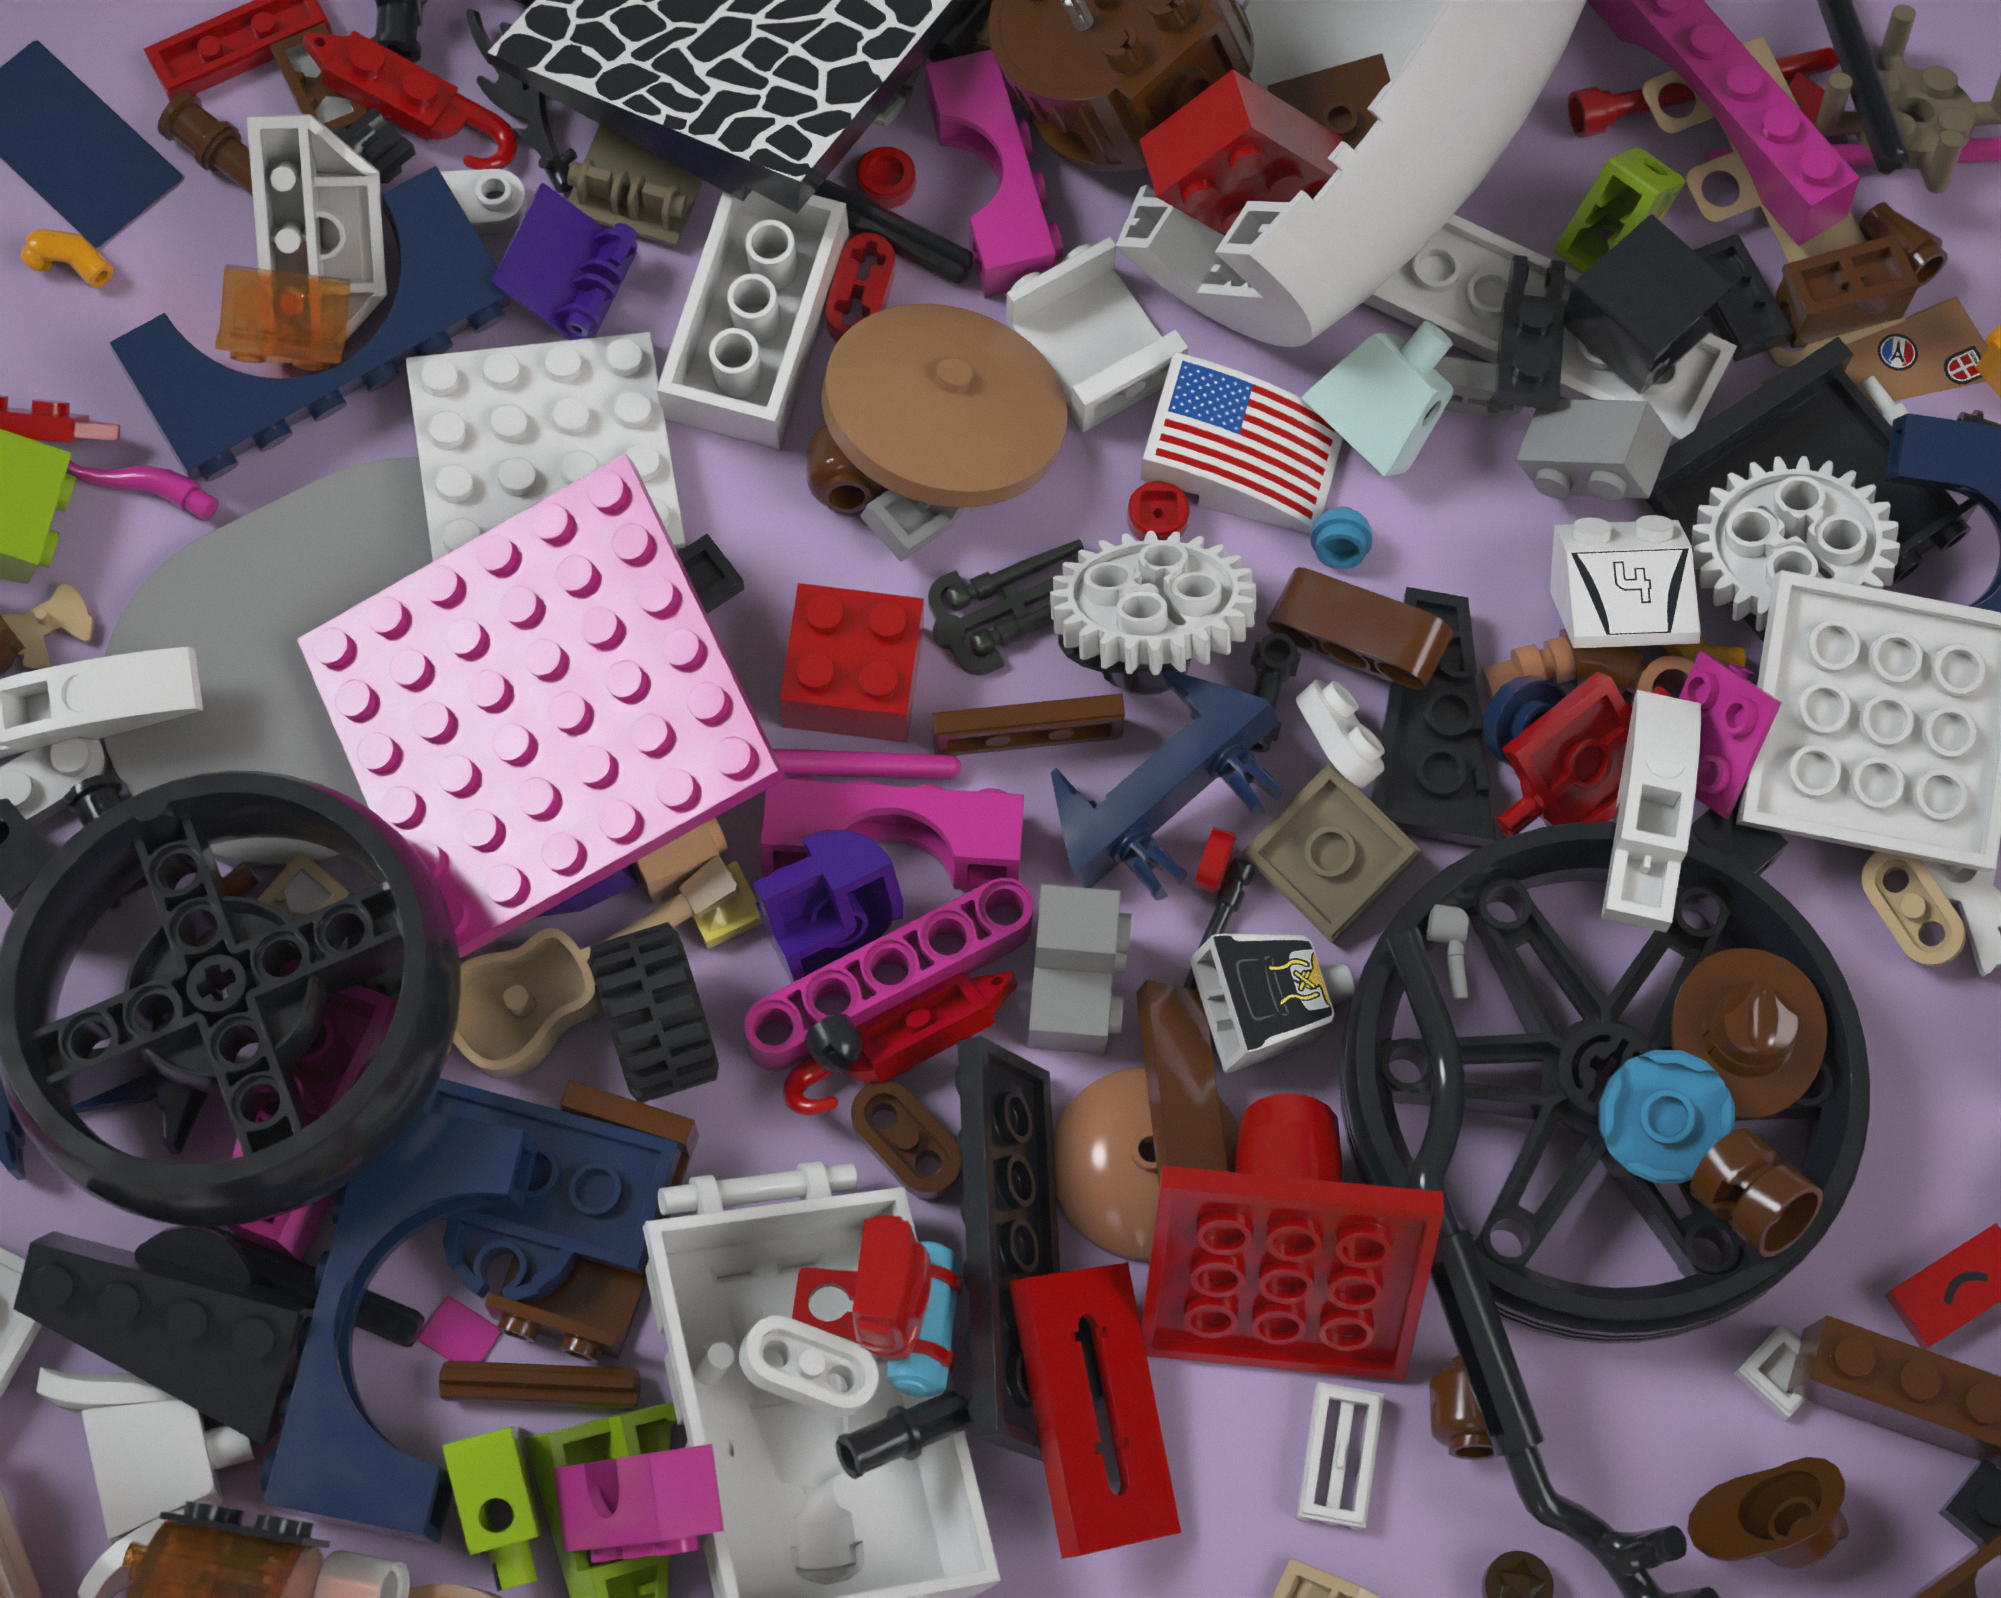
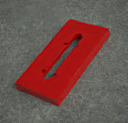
M1128 1262L1029 1277L1009 1282L1061 1559L1082 1556L1181 1533ZM1081 1317L1088 1321L1091 1329L1120 1477V1490L1117 1495L1110 1489L1103 1453L1098 1454L1096 1443L1101 1442L1081 1341L1076 1342L1075 1332L1079 1331L1078 1324Z

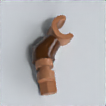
M1566 629L1560 630L1559 637L1544 641L1543 649L1538 650L1535 644L1512 649L1510 653L1511 660L1482 667L1481 672L1490 699H1492L1501 686L1516 677L1532 675L1543 680L1551 678L1555 684L1571 681L1574 686H1578L1598 671L1612 677L1621 695L1624 690L1631 693L1630 702L1633 707L1636 691L1641 690L1651 693L1653 691L1652 687L1656 683L1671 684L1681 693L1694 662L1678 655L1662 656L1647 666L1641 663L1644 654L1632 646L1573 648Z

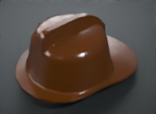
M1815 1457L1797 1459L1775 1468L1736 1477L1715 1486L1698 1500L1689 1514L1687 1531L1694 1547L1710 1558L1734 1561L1764 1556L1782 1568L1800 1569L1808 1567L1825 1558L1838 1541L1845 1539L1849 1535L1847 1521L1840 1510L1845 1497V1480L1838 1466L1825 1458Z

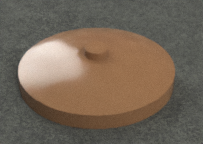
M901 305L876 312L856 323L835 345L828 361L821 392L822 411L828 430L836 445L855 467L881 486L897 494L923 503L944 507L988 506L1007 501L1026 492L1037 484L1053 465L1067 426L1068 411L1063 387L1057 374L1045 357L1028 340L1008 326L983 314L949 305Z

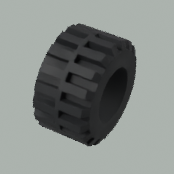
M666 922L591 945L589 963L629 1093L635 1100L645 1103L717 1080L719 1063L708 1023L681 938L670 923Z

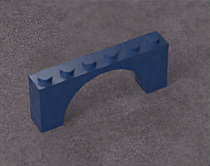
M437 166L383 194L382 210L391 226L399 253L401 272L398 291L393 306L379 331L367 345L343 363L323 372L297 378L277 379L245 374L228 368L199 351L176 329L165 312L109 342L114 357L188 478L195 480L203 475L206 482H210L227 474L239 464L235 457L256 445L261 452L272 449L293 435L290 427L303 419L312 416L315 422L324 420L347 405L344 397L365 386L368 392H373L391 383L400 376L401 373L397 367L405 364L407 357L443 354L454 345L450 339L470 327H472L475 333L483 332L506 317L503 309L510 305L511 298L490 283L497 266Z
M421 1111L406 1133L380 1160L361 1176L337 1191L332 1209V1220L336 1225L331 1248L330 1251L325 1250L321 1254L315 1271V1288L319 1293L313 1316L305 1318L298 1334L297 1353L301 1357L296 1380L294 1384L290 1383L285 1388L280 1402L279 1421L283 1424L279 1444L277 1451L269 1453L262 1469L261 1490L265 1493L264 1505L282 1514L440 1545L453 1493L449 1472L440 1465L422 1461L403 1453L388 1440L370 1417L360 1396L353 1369L352 1345L356 1317L366 1290L379 1268L396 1249L422 1229L452 1215L487 1208L523 1210L539 1147L524 1129Z

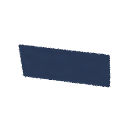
M38 40L31 42L0 67V158L94 247H100L182 179V174Z

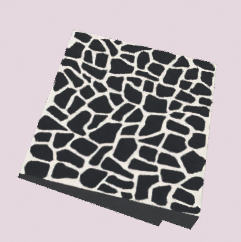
M535 0L487 52V63L741 201H744L753 190L797 214L973 0Z

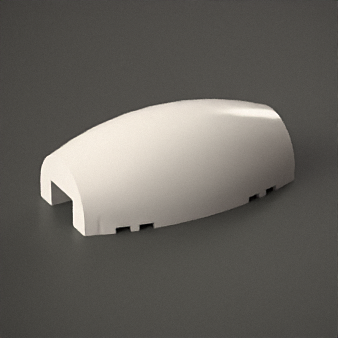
M1245 0L1242 8L1249 20L1254 38V60L1252 72L1249 75L1255 84L1267 90V85L1383 53L1391 81L1382 88L1367 108L1378 120L1354 150L1343 141L1339 143L1328 157L1338 170L1313 199L1306 192L1300 190L1291 202L1247 201L1225 236L1156 197L1155 191L1148 185L1141 186L1116 243V247L1148 276L1174 296L1200 313L1236 332L1265 343L1283 347H1300L1309 343L1368 299L1417 254L1480 185L1526 120L1558 64L1586 0Z

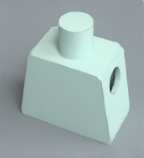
M1424 321L1407 342L1393 332L1375 333L1312 386L1302 399L1383 476L1406 473L1453 395L1454 389L1452 385L1434 369L1436 364L1451 348L1453 342L1441 329L1428 321Z

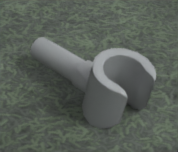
M1436 904L1429 914L1427 940L1448 943L1446 957L1452 1000L1468 998V989L1463 956L1465 955L1464 945L1468 933L1469 918L1461 908Z

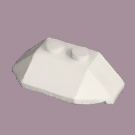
M311 114L248 115L247 129L266 364L328 362L388 293L380 171Z

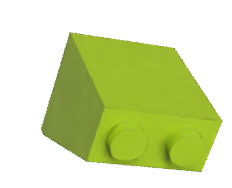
M0 429V579L28 584L37 567L40 565L49 568L60 536L59 532L50 530L55 509L62 512L66 511L76 482L75 476L66 474L72 453Z

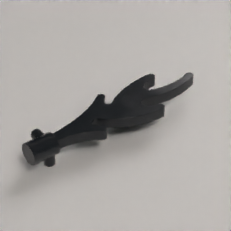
M468 9L466 15L470 31L478 49L487 60V52L493 47V44L485 32L480 13L476 10ZM500 23L502 35L506 33L512 24ZM496 67L494 69L499 75L497 82H493L484 76H478L477 83L497 107L513 115L528 119L529 125L527 128H515L513 131L516 137L529 143L539 153L541 158L538 161V165L545 170L556 192L566 193L572 190L573 186L567 184L569 164L578 155L572 148L559 155L548 122L545 94L531 86L529 87V85Z

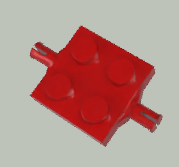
M1598 671L1595 672L1502 748L1520 780L1523 797L1502 815L1495 818L1496 824L1500 825V830L1507 837L1519 834L1538 817L1543 820L1547 827L1575 822H1608L1618 814L1619 810L1615 809L1632 706L1624 701L1611 676ZM1657 686L1654 689V691L1651 692L1671 697V695L1660 686Z

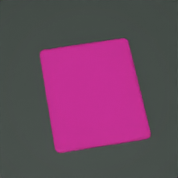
M447 1296L418 1337V1340L448 1360L481 1362L501 1332L496 1329V1325L451 1296Z

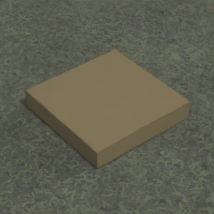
M1331 762L1241 852L1333 944L1424 853L1362 791L1345 778Z

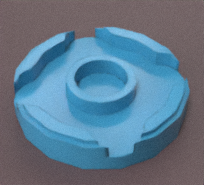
M1652 1050L1627 1060L1608 1079L1599 1100V1131L1608 1153L1628 1173L1652 1183H1683L1692 1179L1696 1168L1708 1151L1724 1136L1735 1131V1104L1729 1089L1726 1088L1724 1080L1705 1060L1681 1050Z

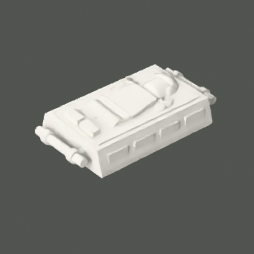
M819 1160L799 1163L797 1170L718 1181H716L713 1175L691 1177L687 1185L659 1188L658 1205L662 1215L692 1211L693 1215L646 1221L643 1226L649 1255L645 1272L658 1333H665L668 1351L664 1361L678 1425L685 1424L688 1438L685 1448L712 1444L724 1531L709 1533L703 1545L715 1598H972L1001 1581L964 1430L922 1448L921 1455L917 1459L910 1461L901 1457L864 1473L862 1477L857 1479L847 1475L836 1452L838 1436L844 1433L849 1434L886 1418L887 1411L897 1405L908 1409L948 1391H954L950 1372H948L946 1389L943 1393L914 1398L891 1387L887 1381L888 1362L886 1359L869 1352L874 1358L879 1371L877 1390L858 1412L849 1416L837 1417L755 1386L745 1376L739 1360L740 1346L757 1322L775 1315L792 1318L798 1273L801 1268L857 1271L865 1219L881 1215L902 1217L904 1221L910 1223L916 1242H918L905 1187L832 1196V1192L856 1189L857 1172L853 1163L824 1166ZM795 1197L801 1198V1201L723 1211V1207ZM824 1287L816 1291L809 1302V1309L812 1315L823 1321H835L841 1318L847 1311L852 1312L853 1301L849 1300L846 1293L841 1289L835 1287ZM773 1349L763 1350L764 1359L768 1364L774 1367L783 1366V1359L777 1351ZM828 1374L829 1384L834 1390L839 1392L847 1391V1383L842 1376Z

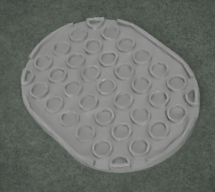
M419 457L370 461L342 469L314 481L188 544L167 559L142 584L122 612L110 637L104 657L187 646L195 648L203 711L104 737L113 766L131 797L172 780L203 773L263 771L290 775L323 784L350 796L368 807L297 639L433 562ZM257 837L210 845L215 860L234 866L244 862L249 869L253 867L284 868L300 850L320 867L349 860L338 852L326 847L285 838Z

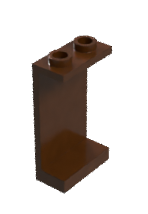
M568 1081L560 1103L562 1111L678 1142L682 1152L670 1187L682 1185L699 1138L694 1119L575 1081ZM661 1214L660 1219L670 1218L671 1214ZM514 1255L499 1296L489 1293L484 1306L491 1317L499 1321L496 1329L508 1336L526 1342H535L537 1334H541L562 1341L560 1350L572 1357L591 1363H598L602 1354L619 1360L647 1282L645 1268L649 1255L642 1275L578 1258L563 1284L546 1298L528 1304L502 1297L503 1288L516 1278L520 1269L518 1256Z

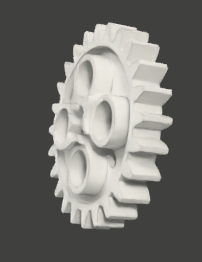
M1801 456L1796 469H1787L1782 458L1775 457L1773 471L1767 473L1757 463L1752 462L1749 467L1748 480L1732 472L1729 473L1726 490L1712 487L1710 489L1709 505H1699L1697 525H1693L1691 546L1693 548L1694 569H1700L1699 586L1701 589L1714 588L1713 604L1716 607L1733 601V620L1738 621L1750 612L1757 615L1756 630L1760 632L1767 624L1774 575L1781 570L1883 590V586H1891L1893 583L1895 565L1898 563L1900 543L1896 542L1899 528L1898 522L1889 521L1890 503H1874L1876 486L1874 484L1856 490L1857 472L1853 470L1845 473L1839 479L1833 477L1832 461H1827L1817 472L1810 470L1807 456Z
M1148 531L1144 541L1137 542L1129 534H1122V545L1114 546L1105 540L1098 541L1099 553L1097 554L1081 549L1078 551L1079 563L1064 562L1062 564L1063 575L1053 577V591H1050L1051 619L1054 620L1055 634L1063 635L1064 647L1074 648L1079 646L1080 659L1082 660L1090 659L1100 654L1101 668L1104 669L1111 667L1118 661L1125 662L1127 674H1132L1140 664L1149 665L1153 675H1159L1162 665L1171 663L1178 671L1184 672L1186 671V660L1191 658L1201 664L1208 665L1210 664V650L1228 655L1231 653V641L1244 642L1246 640V628L1254 627L1256 584L1252 583L1251 568H1242L1239 555L1225 557V546L1223 544L1204 549V537L1198 536L1188 543H1183L1180 541V533L1175 531L1167 540H1158L1154 531Z

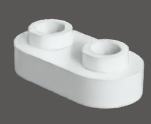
M503 169L440 171L477 234L503 233L514 229L520 224L527 211V200L522 182L513 173ZM492 191L504 193L498 199L486 198V195Z
M1316 679L1296 697L1300 711L1325 754L1345 778L1354 785L1365 788L1384 771V764L1380 758L1385 753L1384 747L1378 738L1358 721L1354 714L1359 709L1358 704L1344 686L1337 681H1332L1328 685Z
M775 1315L760 1320L752 1327L740 1346L739 1360L745 1376L755 1386L831 1416L843 1417L858 1412L872 1398L878 1387V1367L872 1355L865 1348H861V1345L790 1317ZM773 1349L777 1351L783 1359V1366L774 1367L768 1364L764 1359L763 1350ZM828 1374L842 1376L847 1383V1391L839 1392L834 1390L829 1384Z

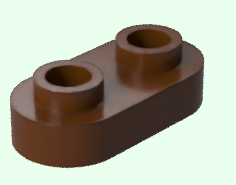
M876 1081L866 1085L858 1092L852 1103L851 1119L856 1136L866 1148L914 1196L930 1199L948 1193L958 1182L962 1168L958 1144L952 1136L899 1083L885 1081L880 1084ZM880 1110H890L896 1115L897 1120L889 1128H879L873 1123L872 1118ZM924 1157H933L940 1162L941 1169L935 1175L925 1176L918 1172L916 1165Z

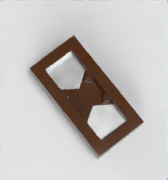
M324 23L269 45L273 58L300 114L313 115L331 130L336 125H341L347 129L368 112L366 107L322 84L323 73L303 46L305 33L330 35Z

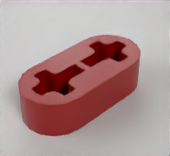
M875 233L855 235L846 242L841 251L825 308L826 327L829 335L836 342L856 323L886 308L895 277V253L892 245L884 237ZM867 255L877 257L878 265L871 267L867 281L860 280L859 263H864ZM854 298L860 299L862 317H857L854 325L844 323L843 315L849 314Z

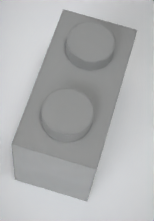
M1559 399L1555 411L1536 408L1516 461L1531 479L1534 487L1541 494L1551 498L1563 499L1568 497V495L1597 496L1607 501H1619L1622 498L1649 499L1673 436L1648 401Z

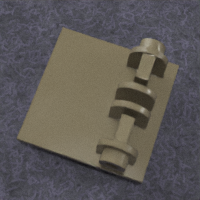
M600 124L584 163L574 161L569 169L567 184L573 186L568 201L599 224L614 228L616 223H624L632 227L638 236L677 247L704 180Z

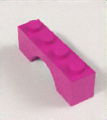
M992 49L925 64V96L939 144L941 146L960 148L975 154L991 167L999 180L1000 187L993 199L984 208L970 217L969 247L974 254L973 261L984 298L1005 294L1011 291L1013 285L1025 275L1032 272H1040L1042 274L1055 267V259L1063 257L1062 239L1057 223H1047L1042 207L1048 205L1047 191L1040 170L1031 172L1027 156L1032 155V142L1025 120H1015L1012 106L1017 105V96L1003 71L1000 70Z
M791 776L766 789L760 839L762 877L771 875V873L783 866L792 865L807 858L802 837L824 830H849L869 837L875 842H903L921 848L931 854L943 866L950 878L953 889L973 890L1001 877L1013 878L1019 881L1024 794H1010L994 788L965 791L943 789L932 784L904 787L880 785L870 780H856L844 783L816 781L807 776Z

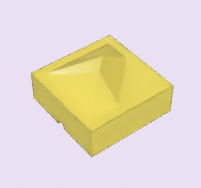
M737 861L726 865L740 888L739 894L699 919L696 914L692 916L707 950L763 924L756 907L758 901Z

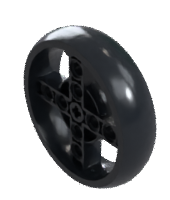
M222 771L176 779L142 791L94 818L74 834L48 860L30 883L16 906L0 944V1085L8 1105L29 1141L55 1170L90 1196L127 1213L175 1225L218 1227L260 1221L309 1206L335 1193L361 1176L380 1160L409 1129L424 1108L440 1078L451 1050L458 1023L461 999L460 957L455 929L446 900L435 877L419 853L396 829L370 808L350 796L323 784L290 775L263 771ZM257 837L305 841L331 849L353 861L365 870L378 885L294 920L284 912L261 901L245 897L228 896L210 845ZM196 873L191 884L185 888L175 890L181 878L188 874ZM146 876L162 922L148 934L135 953L127 973L124 992L55 1021L58 1002L66 975L86 936L104 912L124 892ZM217 929L211 941L205 945L194 947L196 940L201 934L207 930ZM358 932L364 933L363 939L357 946L348 950H340L341 944L348 936ZM301 959L300 965L295 972L289 976L277 977L279 970L285 963L290 960ZM403 965L401 992L396 1011L385 1039L375 1057L353 1087L332 1108L316 1121L310 1123L291 1068L305 1055L314 1042L323 1022L327 997ZM225 988H227L228 997L226 999H224V995L222 992V990H224ZM174 1012L171 1022L166 1027L151 1032L153 1024L160 1016L165 1013ZM110 1039L109 1046L104 1053L96 1058L88 1059L90 1051L97 1043ZM259 1043L258 1049L252 1058L245 1062L235 1063L236 1056L243 1047L248 1044ZM156 1070L167 1079L182 1086L201 1092L222 1094L244 1156L221 1162L193 1165L166 1164L143 1159L123 1152L101 1139L82 1121L72 1106ZM280 1101L279 1110L274 1117L265 1122H255L257 1114L263 1106L270 1102Z

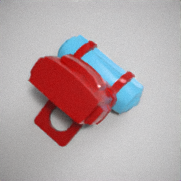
M881 1215L865 1219L857 1271L801 1268L798 1273L792 1319L861 1345V1348H865L867 1351L886 1359L888 1362V1383L892 1388L905 1395L917 1398L943 1393L946 1389L948 1372L953 1370L954 1365L953 1352H950L957 1295L962 1293L964 1284L962 1281L963 1276H960L961 1259L955 1257L952 1249L939 1243L930 1241L916 1242L910 1223L904 1221L902 1217ZM824 1287H835L841 1289L846 1293L848 1299L853 1301L852 1312L847 1311L841 1318L835 1321H823L812 1315L809 1309V1302L816 1291Z

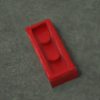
M253 0L144 48V52L166 96L171 102L183 92L191 91L194 94H198L274 60L269 46L323 23L329 34H333L330 22L318 0Z

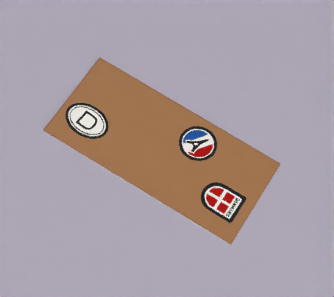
M1957 296L1906 318L1904 322L1846 344L1854 355L1844 372L1873 406L1877 405L1861 385L1873 375L1894 402L1986 382L1976 370V366L1988 346ZM1777 374L1759 383L1761 386H1763L1780 374Z

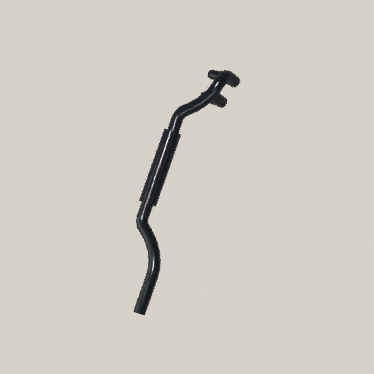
M1418 927L1386 938L1424 1042L1431 1076V1106L1428 1125L1421 1148L1411 1168L1410 1188L1443 1192L1444 1215L1430 1276L1495 1457H1505L1515 1488L1525 1509L1540 1524L1563 1533L1594 1555L1607 1570L1624 1598H1720L1718 1593L1710 1587L1667 1593L1656 1584L1647 1569L1656 1568L1665 1562L1676 1561L1685 1556L1687 1551L1686 1537L1679 1527L1671 1525L1640 1532H1617L1602 1518L1581 1504L1558 1494L1554 1490L1537 1444L1544 1441V1437L1469 1228L1459 1229L1445 1188V1174L1456 1149L1465 1105V1074L1462 1053L1455 1028Z

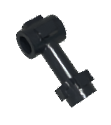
M1278 632L1267 635L1261 642L1255 643L1250 664L1255 667L1257 675L1252 695L1266 699L1271 704L1273 711L1281 684L1285 683L1290 676H1296L1301 654L1297 653L1296 645L1289 635ZM1279 722L1275 728L1249 751L1268 752L1272 741L1277 742L1282 722Z

